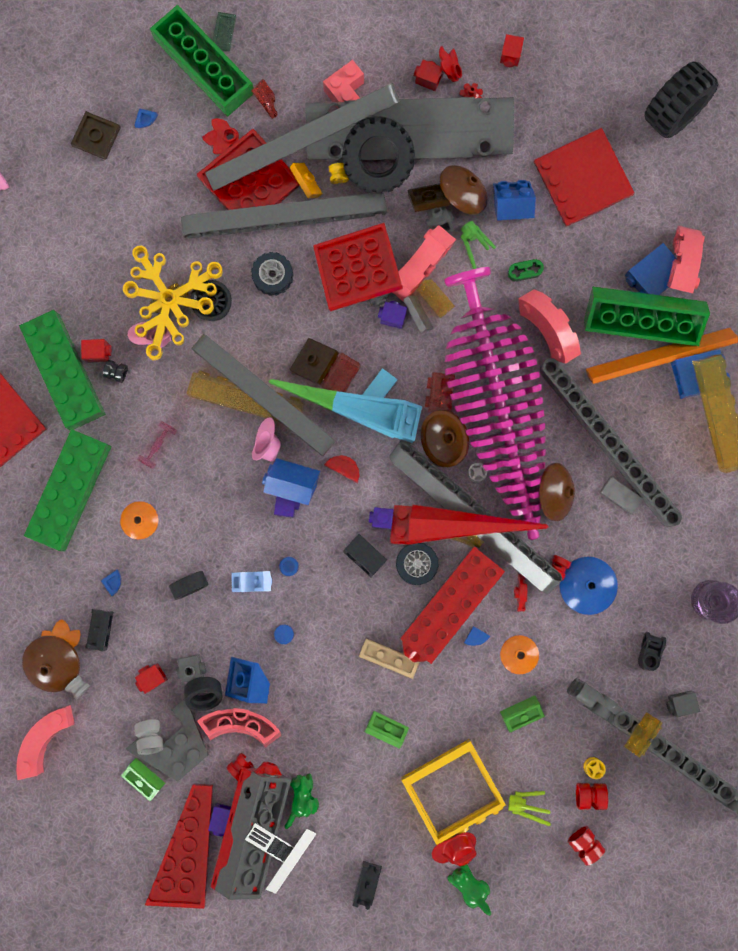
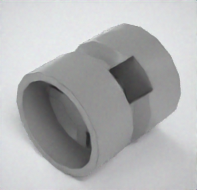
M146 720L134 725L135 736L139 739L136 742L139 755L154 754L163 750L162 737L158 736L161 733L159 720Z

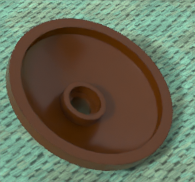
M450 165L441 172V189L453 206L470 215L479 214L486 208L488 202L486 189L481 180L472 171L462 166Z
M448 410L432 412L426 417L421 427L422 447L428 458L441 467L448 468L458 465L465 459L468 453L469 436H467L465 431L467 428L455 413Z
M552 463L546 467L541 477L540 503L545 516L549 520L561 521L571 510L575 497V487L567 468L560 463Z
M56 636L39 637L31 642L24 651L22 658L24 673L34 686L43 691H63L79 675L80 660L72 645L62 638Z

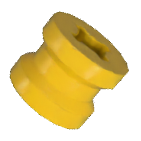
M334 163L329 166V172L331 173L330 183H346L349 180L343 163Z
M590 757L584 762L583 768L589 777L600 779L604 776L606 768L604 763L598 758Z

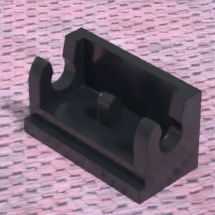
M360 534L343 551L370 578L387 561Z
M92 609L85 648L106 651L114 612Z
M363 861L352 906L358 908L359 905H363L365 909H370V906L373 904L382 866Z

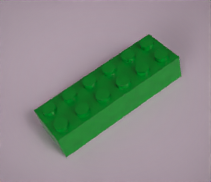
M178 4L150 28L154 40L227 117L255 93L253 83Z
M592 286L584 317L585 331L699 346L710 311L706 301Z
M53 309L19 325L65 428L70 431L71 429L75 430L106 415L60 314Z
M71 429L26 529L25 537L55 550L66 551L112 446Z

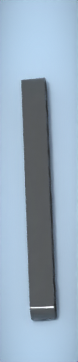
M391 83L207 171L205 174L213 191L401 102L394 84Z
M368 193L182 216L181 223L183 237L193 239L373 217L375 214L382 213V215H385L387 208L384 193Z
M553 358L545 360L540 367V373L632 488L643 498L649 509L664 526L672 527L679 525L682 515L559 362ZM545 365H551L554 368V372H547ZM557 380H564L566 386L563 388L558 386ZM569 395H576L578 401L572 402L569 399ZM587 409L590 414L589 417H584L581 410ZM595 423L601 426V432L594 430L593 426ZM607 438L613 441V447L606 445ZM619 453H622V454L625 455V458H626L625 462H620V461H619V459H618V454H619ZM631 468L637 470L638 475L636 478L631 476ZM644 483H647L650 487L648 493L642 488ZM656 498L662 501L660 508L655 505ZM669 513H671L674 516L673 523H670L667 520V515Z
M400 441L390 454L389 458L392 463L447 510L493 516L408 442ZM513 532L477 535L543 593L549 594L562 581L561 574Z

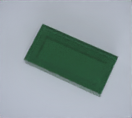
M218 12L212 41L221 50L230 51L237 18L235 14Z

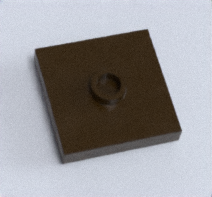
M85 111L71 145L106 160L121 127L117 123Z
M440 183L408 189V196L414 212L452 205L444 195Z
M308 338L289 370L320 385L339 352Z

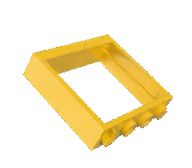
M470 739L401 777L402 783L436 845L450 839L457 833L461 834L468 831L469 826L474 823L478 825L484 822L488 815H496L506 806ZM470 752L495 800L437 832L412 784Z

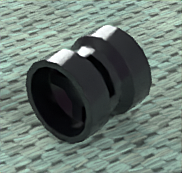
M107 360L103 368V377L107 379L113 378L116 382L123 383L128 366Z

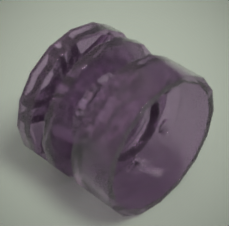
M705 580L694 588L691 595V605L695 613L701 618L719 624L730 623L738 617V589L726 582ZM712 598H714V600L716 601L715 604H713V601H711Z

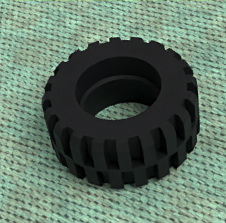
M692 61L676 72L653 97L644 113L645 120L662 137H673L690 124L712 99L719 86L718 79L700 62Z
M382 116L369 117V119L362 120L354 126L345 139L342 152L343 167L348 174V178L358 188H363L366 192L382 194L385 191L391 192L396 187L399 188L403 185L405 179H408L414 167L415 151L412 139L405 128L393 119ZM373 137L387 138L396 149L395 163L392 168L384 173L370 172L361 161V149L364 143Z

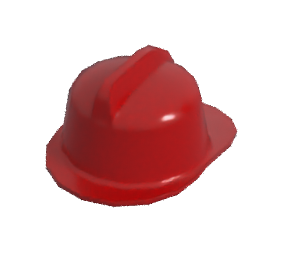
M463 832L447 839L433 848L432 858L438 863L450 862L458 866L467 865L477 855L475 851L476 837L473 833Z

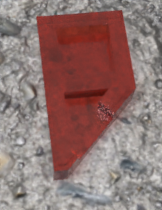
M262 79L251 91L273 119L278 115L274 108L275 94L265 80Z

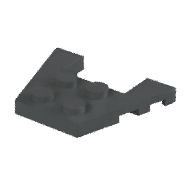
M185 698L171 709L184 726L163 743L162 751L149 755H139L136 745L139 739H136L126 748L127 751L177 782L209 755L195 722L194 715L185 704Z

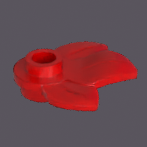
M441 46L439 49L441 68L448 79L452 82H457L462 78V69L458 63L455 49L453 48L448 54L443 46Z
M214 118L211 119L214 130L205 134L202 139L208 145L213 146L214 154H222L239 140V133L235 128L230 127L226 120ZM228 135H233V136H234V137H233L232 139H230V140L227 139V136H228Z

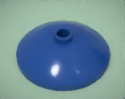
M581 557L572 561L570 568L565 571L566 576L564 580L560 582V593L563 600L572 610L581 614L593 615L603 612L613 603L617 594L618 584L614 571L606 562L595 557ZM590 582L594 583L593 589H589L588 584Z

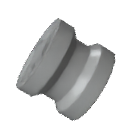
M474 463L469 467L467 475L472 482L479 483L486 478L487 471L484 470L482 463Z
M78 675L67 685L65 690L71 692L73 698L78 700L90 688V685L84 683Z

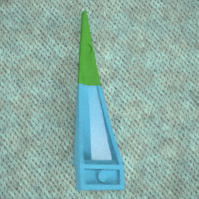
M274 379L269 380L270 384L391 438L395 437L410 443L415 441L422 410L420 405L406 400L351 394Z

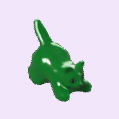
M310 773L306 777L297 775L290 783L294 790V799L292 802V812L284 826L285 829L292 826L295 817H309L310 814H315L319 808L318 799L311 795L313 780Z
M468 865L460 866L461 869H455L452 873L453 875L448 876V881L462 893L465 904L472 909L480 907L486 915L490 916V907L485 902L490 894V887L487 882L476 880Z

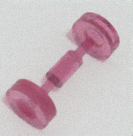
M160 421L158 426L163 428L164 431L160 438L157 437L150 448L152 450L148 457L145 458L139 455L137 458L138 461L151 469H154L156 464L151 462L150 459L160 449L167 432L173 435L177 432L176 429L163 421Z

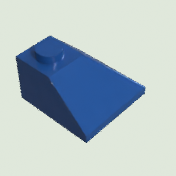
M231 657L225 696L247 703L267 704L270 683L259 664Z

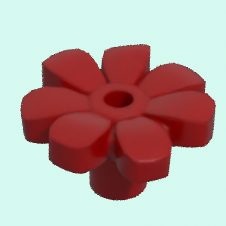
M466 83L464 85L465 90H460L459 95L461 97L482 98L480 95L483 94V90L477 89L478 84L473 83L472 86Z

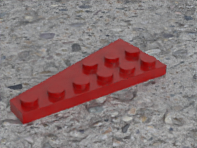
M192 785L145 906L205 908L210 831L208 829L212 813L213 785Z

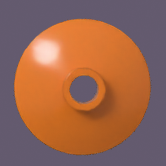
M133 502L121 514V528L130 538L138 540L148 538L157 529L158 514L154 507L146 502ZM138 516L141 518L139 524L135 522V518Z
M517 635L505 641L501 648L500 657L502 664L508 671L514 674H526L537 665L539 650L533 640L526 636ZM518 652L524 653L522 659L517 657Z

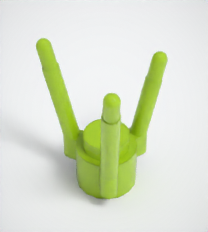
M515 791V795L510 794L508 811L547 826L551 825L550 822L523 812L526 809L550 814V810L526 805V799L522 798L544 795L545 791Z

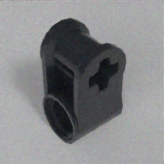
M645 632L638 658V664L643 670L654 671L659 668L666 646V637L662 636L660 638L650 635V632ZM648 656L652 659V665L650 667H647L645 664V660Z

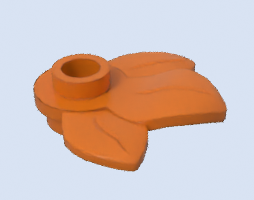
M61 619L55 624L52 631H42L41 637L56 636L64 639L74 648L80 641L81 633L80 630L70 631L68 624Z

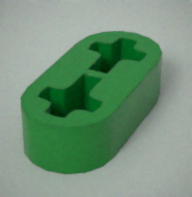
M537 259L514 263L508 270V277L512 281L536 278L542 274L544 265ZM533 264L539 267L537 273L534 270L527 271V269L532 268ZM514 268H517L518 271L524 270L518 277H516V274H512Z

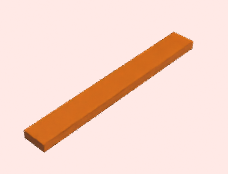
M726 328L703 335L699 346L674 343L586 368V373L591 382L595 384L669 363L676 359L738 343V336L731 328Z

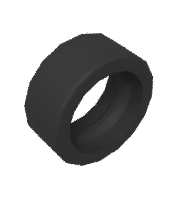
M199 571L175 581L169 585L174 599L178 600L207 587L209 584L203 571Z
M198 677L189 681L184 687L186 706L196 711H206L218 706L223 698L220 682L213 677ZM202 692H210L209 694H206V695H200V696L196 695V694H199V693H202Z

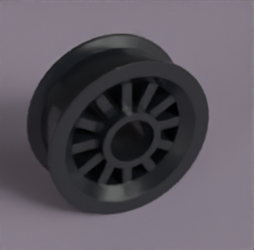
M207 280L204 282L205 284L213 283L216 286V294L208 296L206 292L193 289L190 299L199 301V299L204 297L215 298L217 301L214 304V309L211 315L202 314L199 309L192 308V310L203 320L218 321L224 318L230 310L232 304L231 293L223 283L216 280ZM209 287V288H208L209 292H212V291L214 290V288H213V287ZM204 305L203 309L207 310L210 306Z

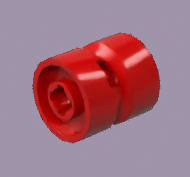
M577 783V809L590 810L593 807L595 810H607V785L605 783H594L593 786H590L589 783Z
M583 826L573 833L567 842L575 852L579 851L578 856L588 866L598 861L604 855L605 848L599 840H594L595 835L590 828Z

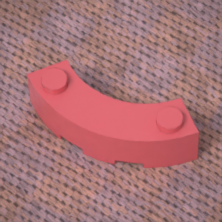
M440 225L434 230L429 229L422 245L398 271L403 289L392 293L403 302V299L411 296L422 281L433 272L442 257H445L456 241Z
M683 226L677 227L673 240L674 253L677 255V260L674 259L667 284L669 288L693 293L694 289L698 288L700 283L698 273L705 238L700 230Z
M534 289L518 298L520 315L530 320L540 330L548 344L551 358L566 364L581 354L577 334L572 332L568 324L569 318L561 308L557 309L551 303L552 299Z
M71 705L44 716L27 733L17 757V780L38 776L44 772L43 759L48 743L59 731L74 725Z
M245 709L218 710L197 720L210 741L219 735L237 732L254 737L266 748L281 736L279 729L270 720Z

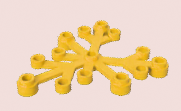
M136 246L132 251V255L137 262L143 264L146 270L133 267L130 271L132 278L135 280L141 278L153 280L160 292L139 288L133 281H128L123 285V292L128 298L140 296L157 300L149 306H144L140 309L139 313L143 319L151 318L153 312L162 308L161 314L135 327L136 335L138 337H145L148 330L157 326L153 343L147 346L146 354L151 360H158L163 354L161 343L165 327H167L172 335L175 345L180 346L185 341L184 336L178 332L169 318L170 308L177 318L178 325L182 328L189 325V319L182 313L178 305L199 309L202 314H210L214 309L210 298L204 297L197 301L180 296L192 289L206 292L208 296H214L217 292L216 286L213 283L205 284L204 282L211 278H220L223 270L218 262H211L207 266V271L199 276L203 271V267L200 262L195 261L191 264L189 282L176 290L167 289L159 277L161 268L166 263L165 256L157 253L154 256V265L152 266L148 260L149 253L144 246ZM141 253L145 254L142 258L138 257ZM159 257L163 258L161 262H157ZM196 265L200 266L199 270H194L193 268ZM215 269L219 271L217 274H212V271ZM135 271L140 272L137 276L133 275ZM209 287L214 288L212 292L207 291ZM135 289V292L130 294L129 290ZM172 297V300L167 302L166 298ZM209 305L210 307L209 309L204 310L203 306ZM145 310H148L149 314L146 316L143 315V312ZM181 319H186L184 324L180 323ZM140 328H143L144 332L141 334L138 333V330ZM176 337H182L181 341H175ZM154 350L158 351V354L156 356L152 355V352Z

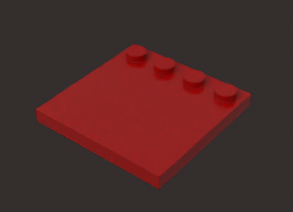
M602 127L534 160V164L566 227L625 200L635 193Z
M251 129L197 173L200 181L227 210L279 204L300 186L291 169L280 159L213 191L205 174L207 171L266 144L254 129Z
M385 223L313 245L330 312L403 289Z
M0 372L1 467L47 430V428Z

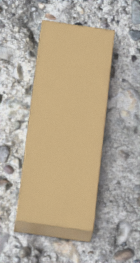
M367 638L359 654V657L412 679L419 665V662H412L403 653Z

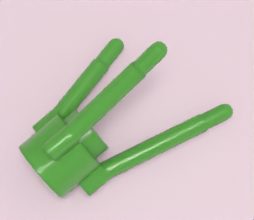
M470 221L461 228L463 234L460 237L464 241L473 269H477L468 239L470 241L478 239L486 250H489L488 245L493 249L496 246L473 221Z

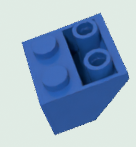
M518 180L517 182L500 181L493 183L494 207L497 221L535 218L536 196L530 181Z

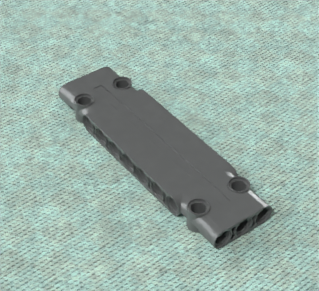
M514 97L400 99L401 102L370 116L386 117L402 125L412 139L415 151L414 159L513 154ZM355 100L305 103L306 124L328 114L329 108L333 105L341 108ZM487 101L490 108L487 112L483 113L480 110V105ZM359 122L307 146L308 160L342 159L345 139L350 130ZM373 137L364 143L360 153L361 160L396 159V149L387 138ZM483 141H487L489 148L487 151L482 152L480 144ZM333 145H338L341 149V153L337 156L330 152V148Z
M578 678L572 681L567 689L569 695L700 788L712 794L714 799L738 814L737 789L619 707L608 696L601 694Z

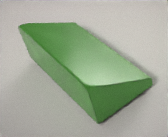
M535 695L500 711L509 733L545 717Z
M374 711L364 732L400 749L409 727Z
M137 758L130 763L121 775L149 801L165 785L164 781Z

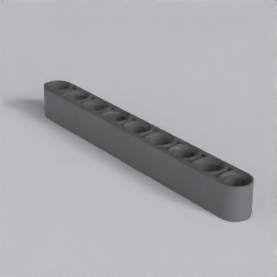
M203 334L191 348L321 456H324L336 442L207 335Z

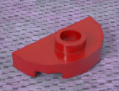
M344 455L334 456L324 464L329 469L358 484L360 477L359 468L350 457Z
M518 574V587H514V598H517V611L524 612L526 610L525 602H527L528 586L526 578L522 574Z

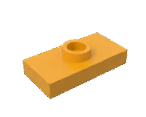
M293 163L290 166L293 175L307 198H318L323 194L315 181L314 175L309 171L305 163Z

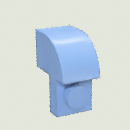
M270 571L232 573V592L271 591L272 577L270 576Z

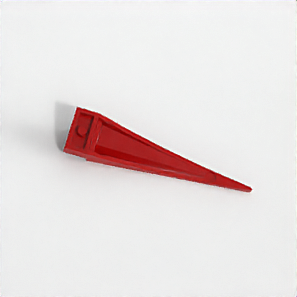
M394 505L390 542L391 544L411 545L456 537L539 530L549 527L547 524L420 505Z

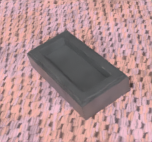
M408 296L403 299L420 332H429L434 329L417 296Z
M612 477L609 478L600 494L631 515L643 500L642 497Z

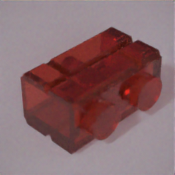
M340 353L339 357L337 356L332 364L333 367L322 381V388L326 390L346 392L361 368L359 362Z
M432 372L431 377L427 378V389H430V394L425 397V407H428L429 413L438 410H452L453 400L450 394H453L454 387L448 388L447 382L455 380L454 374L445 375Z

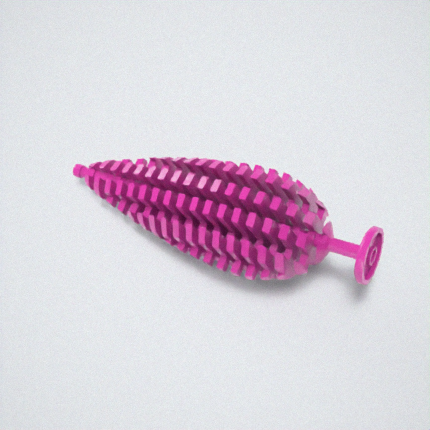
M481 267L461 272L445 278L444 281L448 287L464 285L470 310L460 319L472 316L473 321L453 327L450 335L457 332H467L474 328L476 333L449 341L446 349L471 344L476 341L479 342L480 346L446 355L445 362L482 354L483 359L445 369V375L480 366H485L486 372L449 381L447 384L448 388L484 378H488L489 384L450 395L452 400L491 390L492 396L455 406L456 412L485 406L486 404H495L494 409L478 412L477 414L464 416L459 419L462 424L498 416V421L471 427L465 431L467 436L489 432L493 429H501L500 434L484 436L483 439H475L470 441L472 447H480L493 444L494 442L505 441V446L491 447L487 451H479L476 454L479 459L495 457L498 454H508L509 458L495 459L491 463L482 464L485 471L495 470L503 466H511L512 470L496 472L495 475H489V478L492 482L514 479L515 482L501 484L500 487L495 489L498 493L517 491L518 494H512L502 499L507 505L512 503L521 504V507L516 506L509 509L513 516L523 515L524 519H519L521 521L539 523L541 515L533 516L532 511L542 509L540 501L530 503L529 499L540 497V488L527 490L526 486L533 487L541 484L542 475L524 478L523 474H532L539 472L540 469H545V462H536L531 465H520V462H529L537 459L539 456H545L546 449L531 450L527 453H517L518 449L534 447L535 444L545 443V436L527 438L523 441H514V439L533 434L535 431L544 430L545 422L523 426L520 429H512L511 426L531 421L530 419L541 418L544 416V410L528 412L516 417H509L508 413L542 404L543 397L516 402L511 405H506L505 400L541 391L542 387L541 384L507 393H503L502 387L540 377L538 371L500 381L498 376L503 373L537 365V361L532 359L502 368H496L495 364L499 361L533 353L534 350L532 347H526L493 356V350L525 342L528 339L525 335H520L511 339L507 338L490 343V338L520 330L521 327L517 324H512L488 331L486 326L511 318L506 314L484 318L483 313L494 309L481 306L475 281L488 277L491 274L490 267ZM527 530L528 539H538V530Z

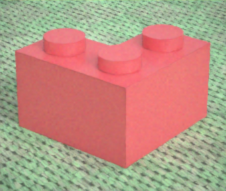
M351 60L323 81L324 92L332 102L357 100L360 97L354 90L364 84V73Z

